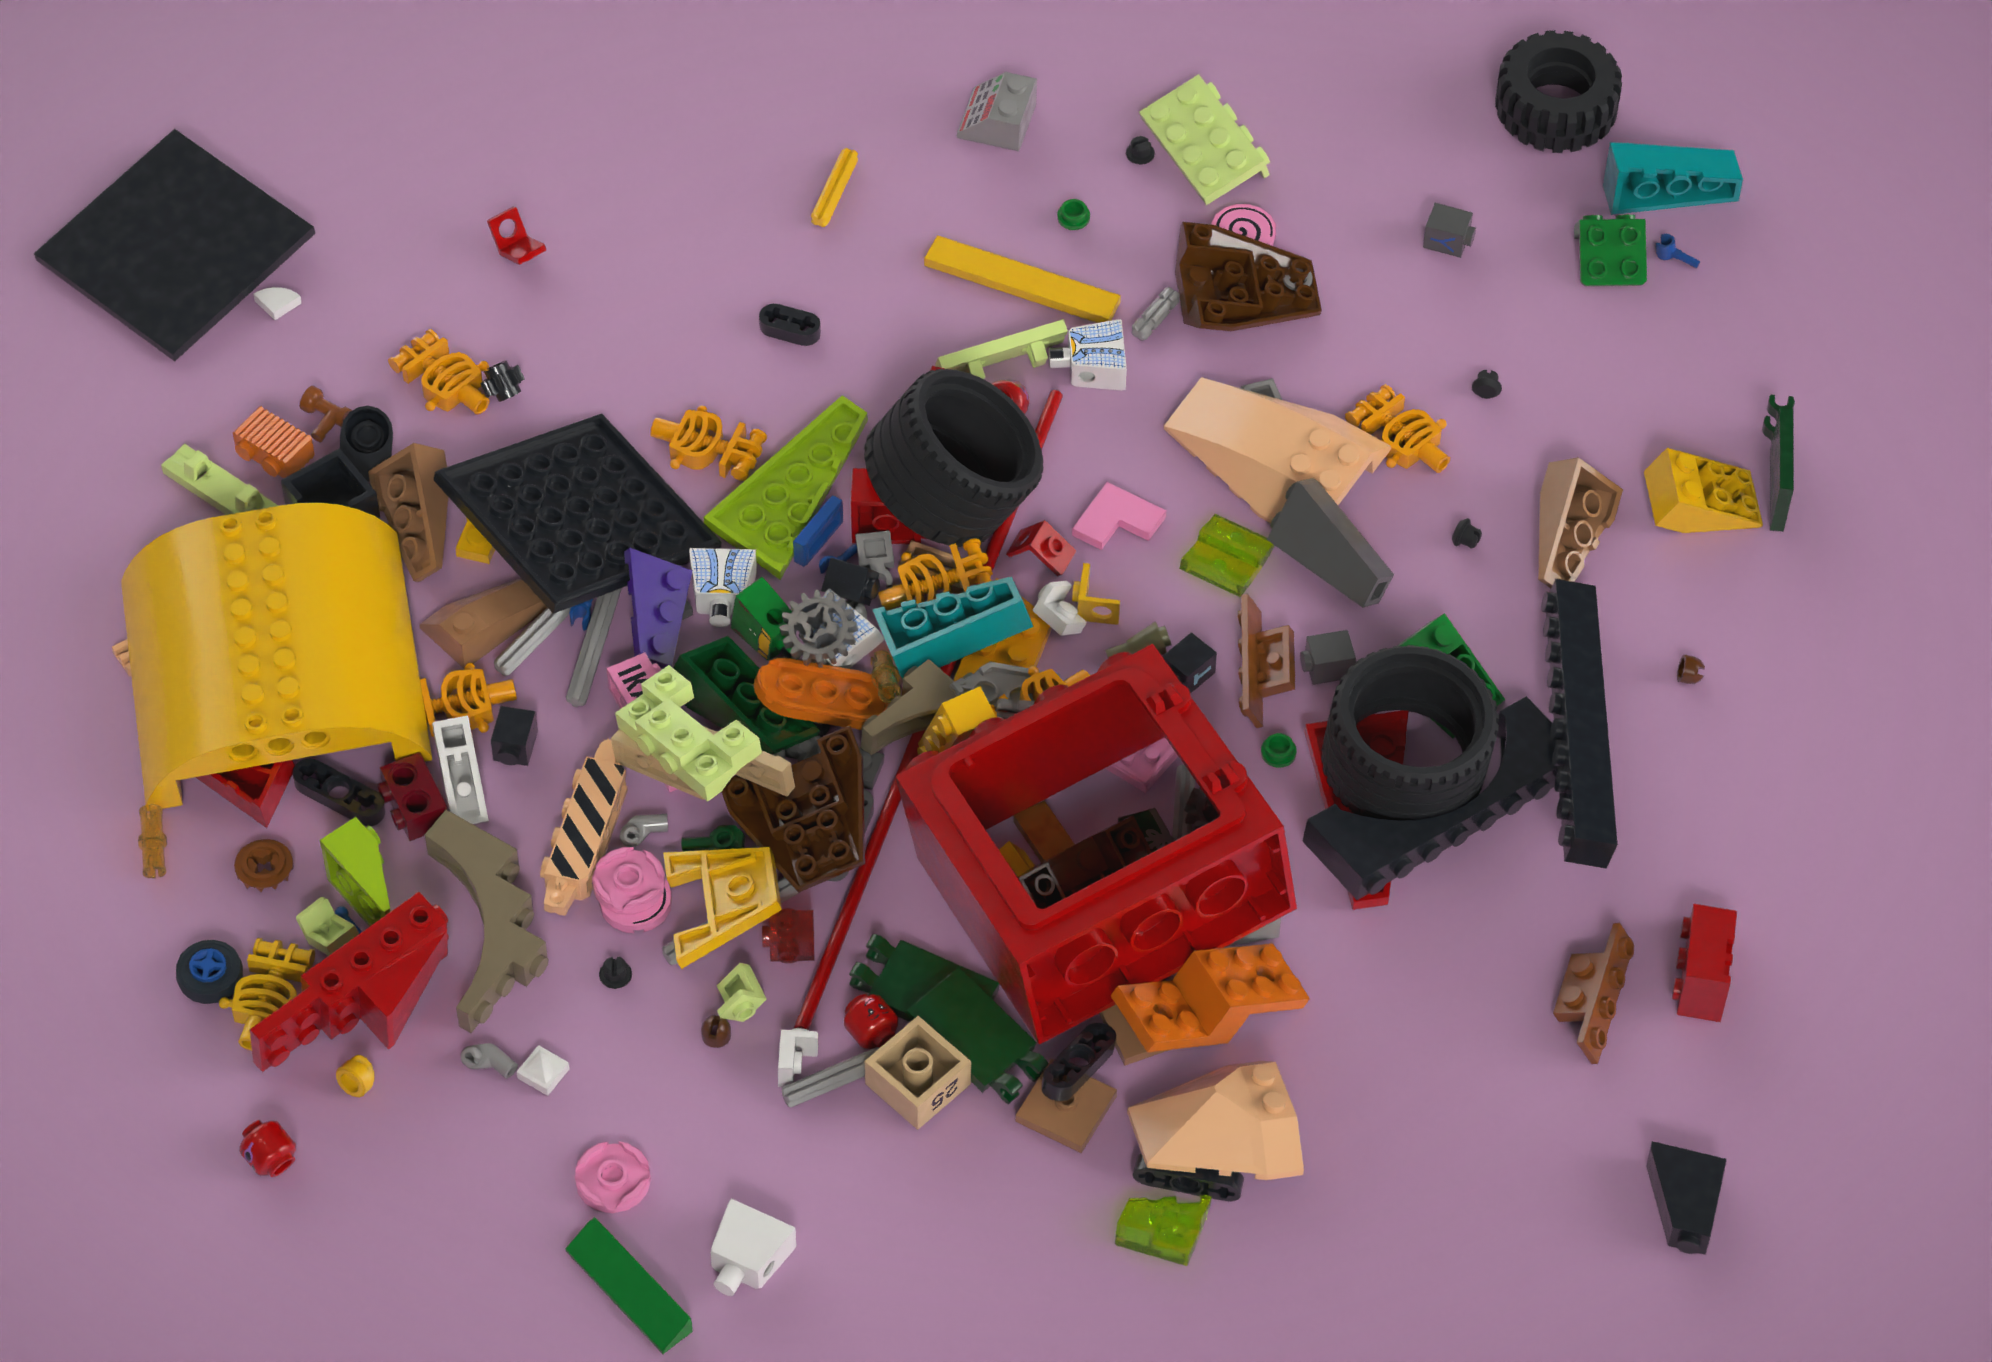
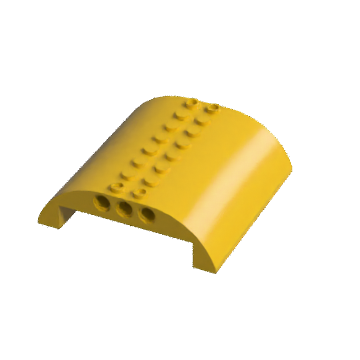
M295 503L198 520L177 527L150 542L131 560L123 574L121 587L147 812L183 805L180 783L182 779L388 742L392 744L396 761L418 752L421 753L425 762L432 760L398 534L376 516L359 509L328 503Z

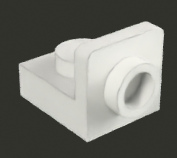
M1068 581L1046 584L1038 594L1039 600L1032 610L1061 636L1079 634L1087 623L1077 614L1078 610L1072 604L1064 601L1072 587Z
M804 1028L781 1030L778 1087H784L793 1083L794 1074H801L802 1056H818V1032L809 1031Z

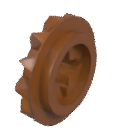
M261 839L253 841L244 846L236 856L234 867L237 879L241 880L247 889L254 887L262 892L264 888L272 887L276 890L279 883L288 881L289 874L293 870L291 852L284 844L275 840ZM267 862H270L272 870L263 869L261 872L258 871L257 864L265 865Z

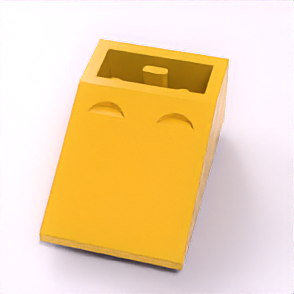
M1666 448L1644 470L1655 526L1681 533L1760 528L1763 525L1750 470Z

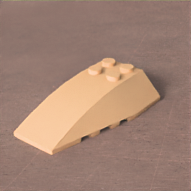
M1203 377L1199 379L1164 425V430L1194 458L1197 456L1205 463L1208 471L1215 477L1218 475L1229 486V490L1238 498H1243L1258 517L1269 523L1272 522L1277 513L1282 511L1287 501L1285 498L1286 493L1295 482L1314 478L1322 485L1335 503L1339 505L1364 470L1373 474L1391 450V445L1333 414Z

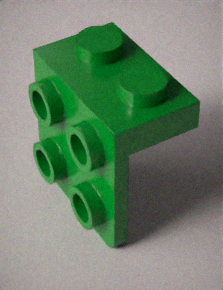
M1631 214L1617 215L1616 219H1603L1602 215L1583 216V220H1579L1574 225V239H1579L1580 282L1583 286H1641L1647 281L1646 219H1636L1635 215Z

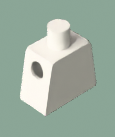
M731 1198L710 1252L712 1268L720 1272L714 1282V1287L727 1296H733L741 1282L755 1289L762 1288L795 1249V1227Z

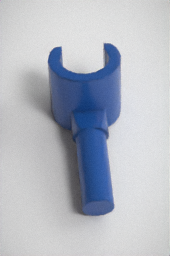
M1662 234L1661 244L1656 243V254L1659 259L1670 260L1675 258L1696 269L1698 268L1701 261L1675 248V238L1673 235Z
M856 545L850 546L837 558L834 556L823 557L819 562L820 573H825L830 558L848 561L857 553Z
M593 599L570 608L571 626L574 625L576 619L583 618L582 628L584 631L587 630L591 618L590 608Z

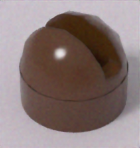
M1682 655L1678 665L1677 681L1686 684L1700 682L1704 676L1697 673L1698 669H1705L1703 662L1694 656Z
M716 1015L707 1017L701 1027L703 1042L713 1048L725 1046L731 1039V1026L727 1019ZM713 1026H718L716 1036L710 1035Z

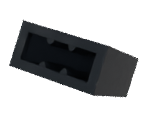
M1652 1141L1646 1168L1668 1246L1678 1248L1684 1253L1706 1255L1727 1159Z

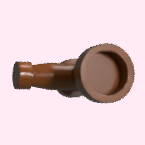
M312 385L304 392L299 407L306 413L319 411L325 414L318 427L311 433V437L321 443L335 424L342 427L343 420L352 410L346 406L340 408L323 399L322 390Z

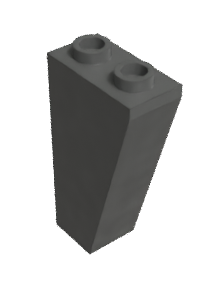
M1311 478L1292 484L1286 493L1285 498L1287 501L1282 511L1277 513L1271 522L1270 527L1272 530L1267 540L1362 608L1379 604L1394 576L1393 572L1317 480Z

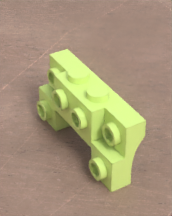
M670 665L641 683L643 694L615 712L618 728L634 740L645 755H652L660 762L662 768L668 774L674 773L707 802L721 793L729 780L742 767L762 754L759 737L738 720L733 721L713 735L681 709V706L694 698L691 682Z

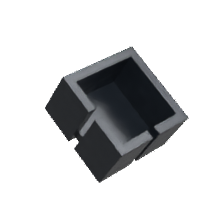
M340 448L281 480L285 505L295 503L338 504L359 509L377 518H381L377 492Z

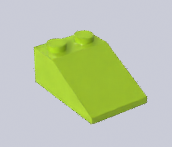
M354 817L322 838L320 844L327 880L370 927L391 912L382 868L384 859L379 852L378 845L381 844V841L376 831L369 825L365 827L357 817Z

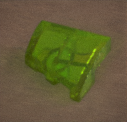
M1200 1195V1201L1197 1203H1177L1176 1196L1163 1197L1158 1200L1129 1198L1117 1222L1115 1245L1187 1266L1204 1227L1212 1197Z

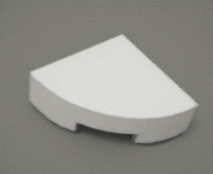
M272 287L254 293L255 302L274 320H277L302 303L301 296L287 288Z

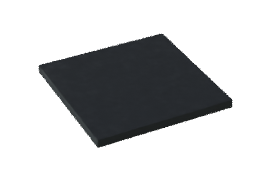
M174 129L33 254L36 261L173 361H176L316 233L314 226Z
M603 414L437 470L434 474V482L553 614L628 586L627 582L630 581L629 565L625 564L624 551L629 548L679 566L690 563V548L721 549L722 542Z

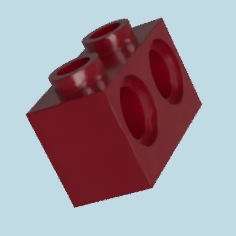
M418 752L380 767L382 782L377 783L384 803L390 802L393 807L390 813L395 827L398 831L404 829L409 841L425 836L432 825L447 810V806L421 753Z

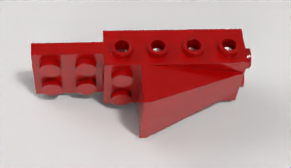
M417 892L302 974V992L250 1029L254 1064L261 1072H264L270 1066H279L295 1048L301 1044L307 1045L315 1040L320 1030H323L332 1040L340 1033L346 1034L357 1025L359 1019L368 1026L387 1049L393 1047L439 962L448 956V918L445 912L436 904L432 906L420 892Z

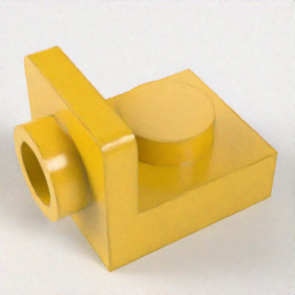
M466 517V525L455 548L456 557L490 564L495 548Z

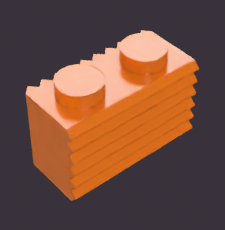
M259 406L232 432L237 454L246 461L252 459L261 464L264 471L272 477L277 475L282 478L288 477L304 468L305 464L309 463L310 459H313L315 455L312 438L309 434L306 435L304 431H300L299 428H295L294 425H290L288 421L285 422L283 418L280 419L262 406Z

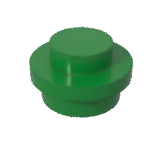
M1069 199L1059 208L1057 219L1062 227L1069 230H1079L1088 225L1090 211L1083 201Z
M1272 734L1261 746L1262 759L1272 767L1282 768L1289 766L1296 758V745L1285 734Z

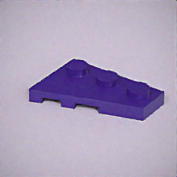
M629 548L624 551L625 564L629 565L630 581L627 582L628 595L632 596L633 606L631 626L634 657L645 652L652 664L657 663L662 669L668 665L672 667L693 570Z

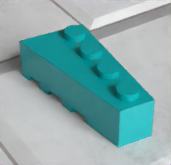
M1610 142L1603 189L1611 215L1737 202L1740 198L1743 177L1734 150Z
M1012 576L969 586L966 592L960 594H950L949 591L936 594V599L922 603H916V600L913 599L901 602L900 608L886 611L885 607L872 609L902 679L913 666L919 667L928 659L940 668L1034 627Z

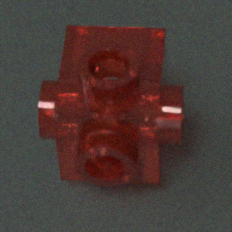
M785 908L769 917V925H762V946L770 947V962L780 961L790 964L797 961H815L813 910Z

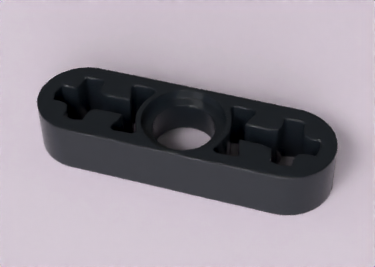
M304 759L294 766L293 779L295 787L305 796L350 820L357 817L364 826L377 825L384 819V800L377 791L316 759ZM315 773L317 780L310 776ZM306 775L309 776V778H307V780H304L303 776ZM341 786L349 790L348 794L342 798H333L329 795L330 791L335 787ZM372 804L375 806L374 810L369 808ZM362 806L368 809L364 812L362 811Z
M1092 1023L1086 1026L1045 1069L1041 1084L1043 1094L1054 1101L1070 1099L1113 1054L1117 1037L1114 1029L1103 1023ZM1092 1042L1096 1043L1094 1049L1091 1047ZM1082 1058L1086 1060L1088 1064L1085 1066H1078L1073 1064L1070 1061V1059ZM1064 1074L1067 1076L1066 1082L1061 1081L1064 1077Z
M1142 1153L1136 1157L1133 1170V1178L1143 1185L1228 1202L1236 1201L1240 1198L1244 1177L1239 1172H1232L1230 1177L1219 1175V1170L1196 1168L1195 1173L1147 1168Z

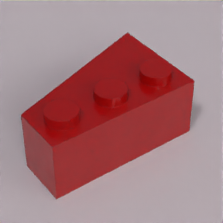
M293 760L195 778L267 828L293 775L295 765Z
M1693 903L1691 916L1683 917L1680 938L1687 939L1686 948L1679 947L1676 969L1682 970V977L1675 978L1672 992V1000H1678L1677 1015L1721 1022L1731 984L1729 971L1733 962L1732 948L1735 940L1737 911Z

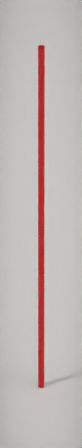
M1058 390L1050 392L1035 429L1041 450L1063 398V394ZM1018 507L996 529L985 552L988 562L983 566L991 567L992 572ZM957 660L940 667V669L950 677ZM926 730L911 735L896 775L904 772L909 762L918 756V743ZM896 777L892 782L865 849V864L857 869L794 1028L809 1030L901 801Z

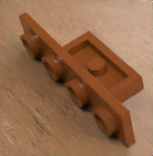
M1247 593L1241 595V610L1238 611V621L1242 628V638L1238 640V648L1242 656V667L1238 670L1239 679L1242 684V696L1239 697V707L1244 717H1248L1256 728L1263 727V698L1295 690L1294 631L1289 625L1262 631V613Z
M1613 923L1603 953L1571 954L1553 1011L1554 1016L1559 1022L1583 1021L1576 1043L1591 1064L1599 1063L1602 1050L1607 1044V1033L1611 1020L1616 1014V1003L1620 990L1625 984V974L1629 960L1634 955L1633 940L1628 936L1620 923Z

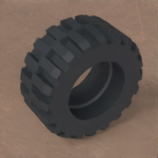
M1555 30L1546 31L1545 35H1539V33L1527 37V41L1522 39L1513 46V49L1507 51L1503 57V63L1500 64L1495 97V107L1498 110L1497 115L1503 125L1505 124V129L1512 136L1517 135L1518 140L1525 145L1529 143L1535 145L1534 148L1537 150L1551 149L1553 153H1562L1563 150L1569 149L1570 152L1579 151L1584 145L1588 148L1597 143L1598 138L1600 140L1604 138L1615 124L1622 89L1621 69L1618 67L1613 55L1610 52L1606 54V48L1599 42L1596 44L1592 43L1591 38L1583 34L1579 37L1573 35L1571 31L1556 33ZM1546 85H1561L1571 88L1581 95L1573 98H1555L1540 92L1536 88Z

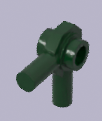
M719 825L710 833V836L682 837L681 847L682 851L745 848V835L736 825Z

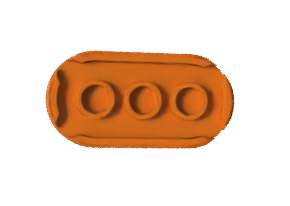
M776 658L770 660L767 665L763 664L754 680V690L758 699L776 714L788 718L840 727L850 725L852 729L862 730V726L871 716H878L885 711L893 700L890 691L885 685L882 688L876 683L877 679L866 672L823 664L822 668H819L818 664L813 662L805 666L803 661L790 658Z

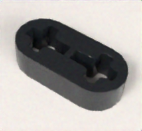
M774 303L768 304L760 310L759 327L766 336L802 346L813 345L820 339L821 323L819 318L813 313Z

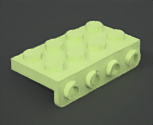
M1198 74L1139 111L1144 123L1200 198L1208 205L1258 172L1264 179L1270 174L1266 165L1270 163V160L1260 146L1258 148L1253 146L1251 142L1254 140L1246 126L1242 125L1239 127L1235 122L1237 117L1229 104H1221L1219 101L1221 96L1213 83L1209 82L1206 84Z

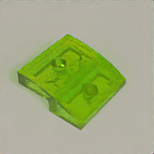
M1214 514L1199 531L1197 542L1181 558L1179 569L1241 597L1264 566L1275 545L1269 542L1266 537Z

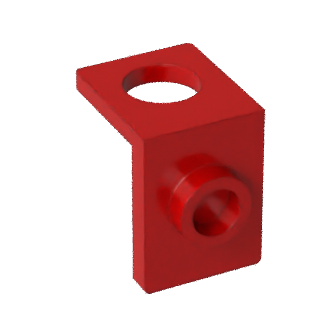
M513 206L487 220L500 256L520 265L547 250L544 243L527 236L516 207ZM506 219L513 220L515 224L514 232L509 237H502L499 233L500 224Z
M1044 520L1021 529L1006 555L1010 558L1030 550L1056 576L1063 575L1076 550Z

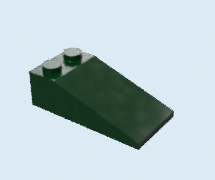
M729 636L679 655L673 669L691 682L694 698L684 705L721 728L738 720L759 737L762 751L774 755L816 737L820 733V730L813 722L781 716L762 704L754 690V680L760 668Z

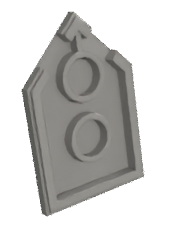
M990 661L981 666L976 673L965 679L960 678L953 682L949 688L956 696H959L981 686L989 704H993L997 712L998 697L1003 694L1008 699H1013V703H1018L1022 683L1030 677L1028 674L1029 668ZM1030 693V694H1029V697H1030L1031 701H1034V700H1033V694Z

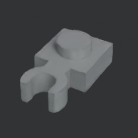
M890 530L855 534L859 566L879 572L878 579L886 582V589L892 587V575L886 569L894 568Z

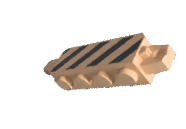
M607 738V740L601 742L594 758L586 756L582 769H576L572 782L574 792L571 798H566L564 801L561 827H555L551 839V848L553 850L550 857H544L541 865L540 877L545 879L546 886L544 910L546 912L565 916L574 899L582 901L591 896L593 890L592 875L599 859L607 851L628 791L625 779L626 771L620 763H616L611 739Z

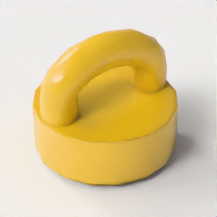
M362 1055L353 1056L350 1060L345 1061L336 1071V1079L339 1086L353 1097L364 1096L373 1086L375 1079L373 1067L369 1060Z

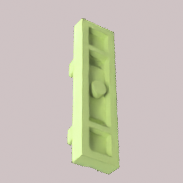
M1064 319L940 356L935 366L970 373L985 379L983 367L1027 354L1033 368L1045 365L1048 359L1045 348L1063 343L1068 330Z
M186 444L182 445L173 456L161 465L163 474L225 515L279 506L260 494L258 489L250 484H245L210 461L205 454L199 450L195 451Z

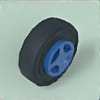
M203 940L190 945L181 953L176 964V980L182 993L192 1001L202 1004L218 1003L223 997L229 998L234 994L236 983L243 978L242 961L236 950L227 943L218 940Z

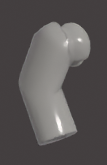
M667 814L633 816L620 831L621 842L627 847H636L652 832H668Z
M491 1043L468 1046L461 1053V1061L468 1068H494L506 1079L510 1078L518 1068L517 1063Z

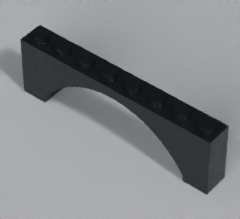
M1527 696L1499 712V728L1497 733L1501 755L1497 774L1488 787L1476 798L1454 811L1418 820H1387L1347 812L1334 804L1307 819L1302 841L1356 900L1369 893L1371 895L1376 894L1386 883L1397 877L1399 879L1404 878L1414 867L1423 862L1429 863L1435 860L1445 849L1452 845L1454 847L1461 845L1473 833L1489 829L1499 818L1506 814H1515L1524 804L1533 799L1539 800L1543 798L1554 787L1558 772L1557 766L1553 765V752L1556 743L1554 739H1551L1552 722Z

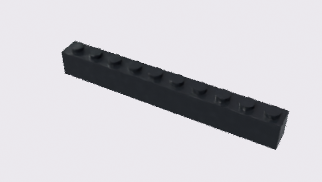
M1555 579L1550 592L1546 591L1543 595L1541 610L1546 613L1543 636L1548 637L1545 661L1550 663L1547 687L1552 689L1549 713H1552L1554 716L1551 726V739H1554L1556 743L1553 752V765L1557 766L1558 770L1554 788L1555 792H1559L1560 797L1556 815L1558 819H1561L1562 824L1558 843L1560 846H1563L1564 862L1607 869L1618 842L1596 586Z

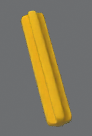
M848 148L841 150L811 214V222L814 225L821 227L828 225L858 161V153L855 150Z

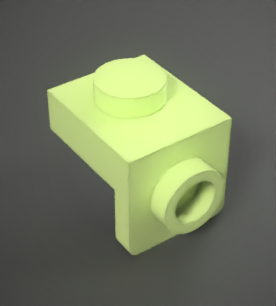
M320 897L296 916V920L308 944L328 956L359 934L354 924L335 914L329 900L325 897Z
M739 963L716 985L725 1002L717 1010L720 1018L744 1022L756 1013V1010L767 1000L749 964Z

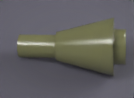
M1155 621L1128 639L1126 643L1107 649L1105 652L1107 658L1120 652H1130L1133 654L1154 644L1159 653L1164 655L1167 653L1166 647L1171 646V641L1166 627H1158Z

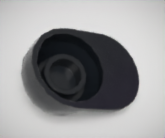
M361 406L349 412L343 420L340 434V449L367 482H370L368 471L392 457L393 427L388 416L379 408Z

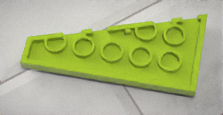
M843 395L839 397L703 517L704 524L736 549H756L757 564L781 580L794 557L793 541L819 511L868 421V413Z

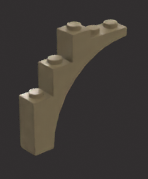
M928 659L919 667L913 666L902 679V695L896 696L885 711L878 716H871L862 726L861 748L871 756L896 740L926 730L940 705L957 697L949 688L950 684L955 681L931 660ZM970 672L963 677V679L967 678L973 673Z
M445 810L425 834L427 853L449 869L466 887L479 909L484 925V943L480 964L471 986L456 1007L459 1027L472 1033L479 1023L483 1024L488 1020L493 1006L501 996L505 997L510 993L515 981L527 987L534 977H540L544 973L549 960L547 957L546 941L526 931L534 917L531 894L512 884L520 871L517 849L452 812Z

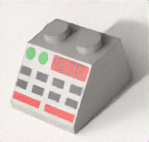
M1004 72L975 86L959 126L957 138L1019 151L1036 107L1037 78Z

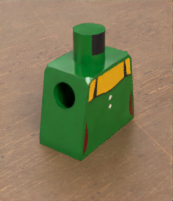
M761 577L736 595L731 629L765 660H772L780 653L785 658L793 659L790 653L792 648L785 649L782 641L787 636L781 635L780 626L787 624L783 621L782 613H792V611L769 583Z

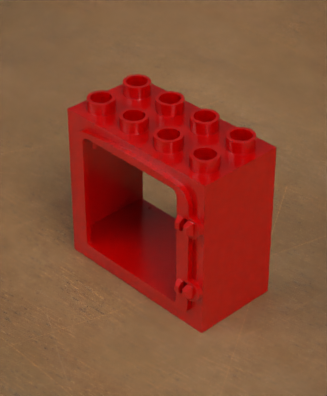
M1154 644L1133 654L1130 652H1120L1110 656L1101 664L1096 673L1071 686L1061 684L1046 689L1037 697L1032 706L1007 719L995 717L982 722L972 731L968 739L942 752L931 750L919 754L909 762L904 772L895 776L918 860L1039 1045L1116 1005L1111 994L1117 986L1160 982L1177 973L1193 951L1224 948L1297 909L1284 825L1248 777L1245 767L1235 759L1192 699L1189 689L1179 681ZM1165 737L1220 814L1219 818L1045 909L1038 908L986 830Z

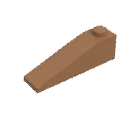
M1579 457L1549 462L1540 491L1538 580L1549 588H1552L1555 579L1576 581L1585 567L1584 560L1590 551L1597 548L1600 543L1598 540L1599 536L1605 528H1610L1614 522L1623 492L1622 488Z

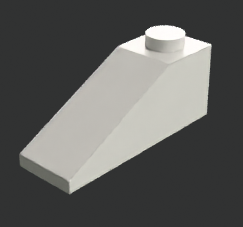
M468 716L432 722L449 811L471 824L489 822Z

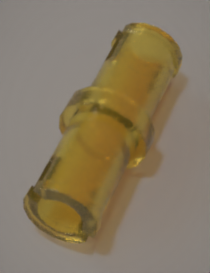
M880 650L874 653L875 658H870L873 668L871 679L873 685L878 689L879 698L883 702L890 703L896 695H901V689L898 685L900 674L897 667L893 664L892 655L885 650Z
M149 804L150 814L147 813L146 805L139 809L141 835L138 837V846L142 850L143 876L154 879L156 878V869H158L159 877L166 874L164 848L167 846V836L163 833L162 807L156 804Z

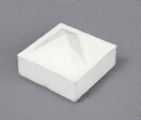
M538 1045L518 1069L517 1079L529 1086H533L536 1090L548 1096L570 1069L569 1062Z

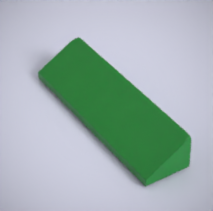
M595 1217L584 1226L566 1247L565 1250L569 1256L662 1354L693 1332L690 1316Z

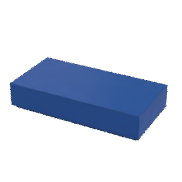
M832 495L793 541L795 563L803 567L807 566L843 523V503L841 499Z

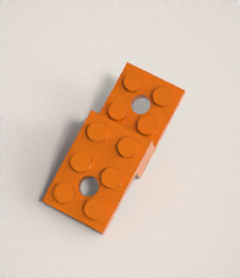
M1273 943L1193 951L1173 980L1117 986L1111 994L1112 999L1147 1052L1226 1044L1230 1042L1250 1014L1302 1009L1310 1000L1299 979L1295 977L1283 959L1282 954Z

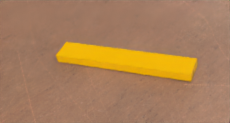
M939 235L936 236L924 258V266L1096 323L1111 321L1121 303V295Z

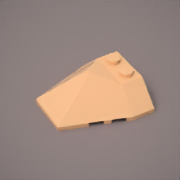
M1256 1061L1227 1065L1128 1107L1127 1114L1147 1168L1195 1173L1196 1168L1219 1170V1175L1230 1177L1232 1172L1255 1174V1179L1260 1180L1300 1176L1304 1173L1297 1115L1276 1062Z

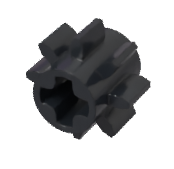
M507 360L484 370L487 378L480 384L487 398L496 396L498 402H501L521 392L518 384L525 380L518 365L510 367Z

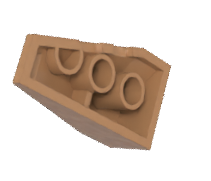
M412 443L369 470L368 473L370 484L377 492L379 511L384 512L388 520L387 524L398 534L401 557L413 581L420 582L442 569L448 496L433 479L435 471L446 468L447 463L444 450Z
M521 578L447 604L420 623L419 626L426 635L464 669L467 663L474 664L537 618L547 606Z

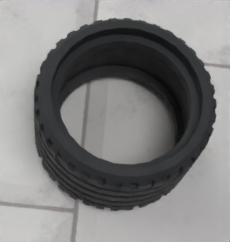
M936 369L935 371L931 370L926 374H922L870 431L864 446V459L868 476L877 495L887 509L915 533L936 543L948 546L956 543L957 547H962L966 541L974 538L980 539V542L987 540L1038 486L1044 468L1042 450L1035 430L1014 401L988 381L973 374L952 369Z
M1411 645L1393 646V648H1383L1378 652L1367 654V657L1356 661L1355 666L1349 667L1346 674L1341 677L1333 696L1321 756L1323 772L1327 776L1329 787L1333 788L1335 796L1340 798L1341 803L1352 810L1351 812L1377 819H1425L1449 813L1466 805L1476 798L1482 790L1497 739L1499 715L1496 711V702L1492 700L1493 694L1487 689L1484 680L1479 678L1478 674L1473 669H1470L1467 664L1450 654L1448 655L1436 649ZM1404 710L1415 712L1432 718L1446 727L1458 741L1462 754L1451 762L1440 766L1415 767L1402 765L1386 759L1372 750L1363 741L1356 725L1368 716L1382 711Z

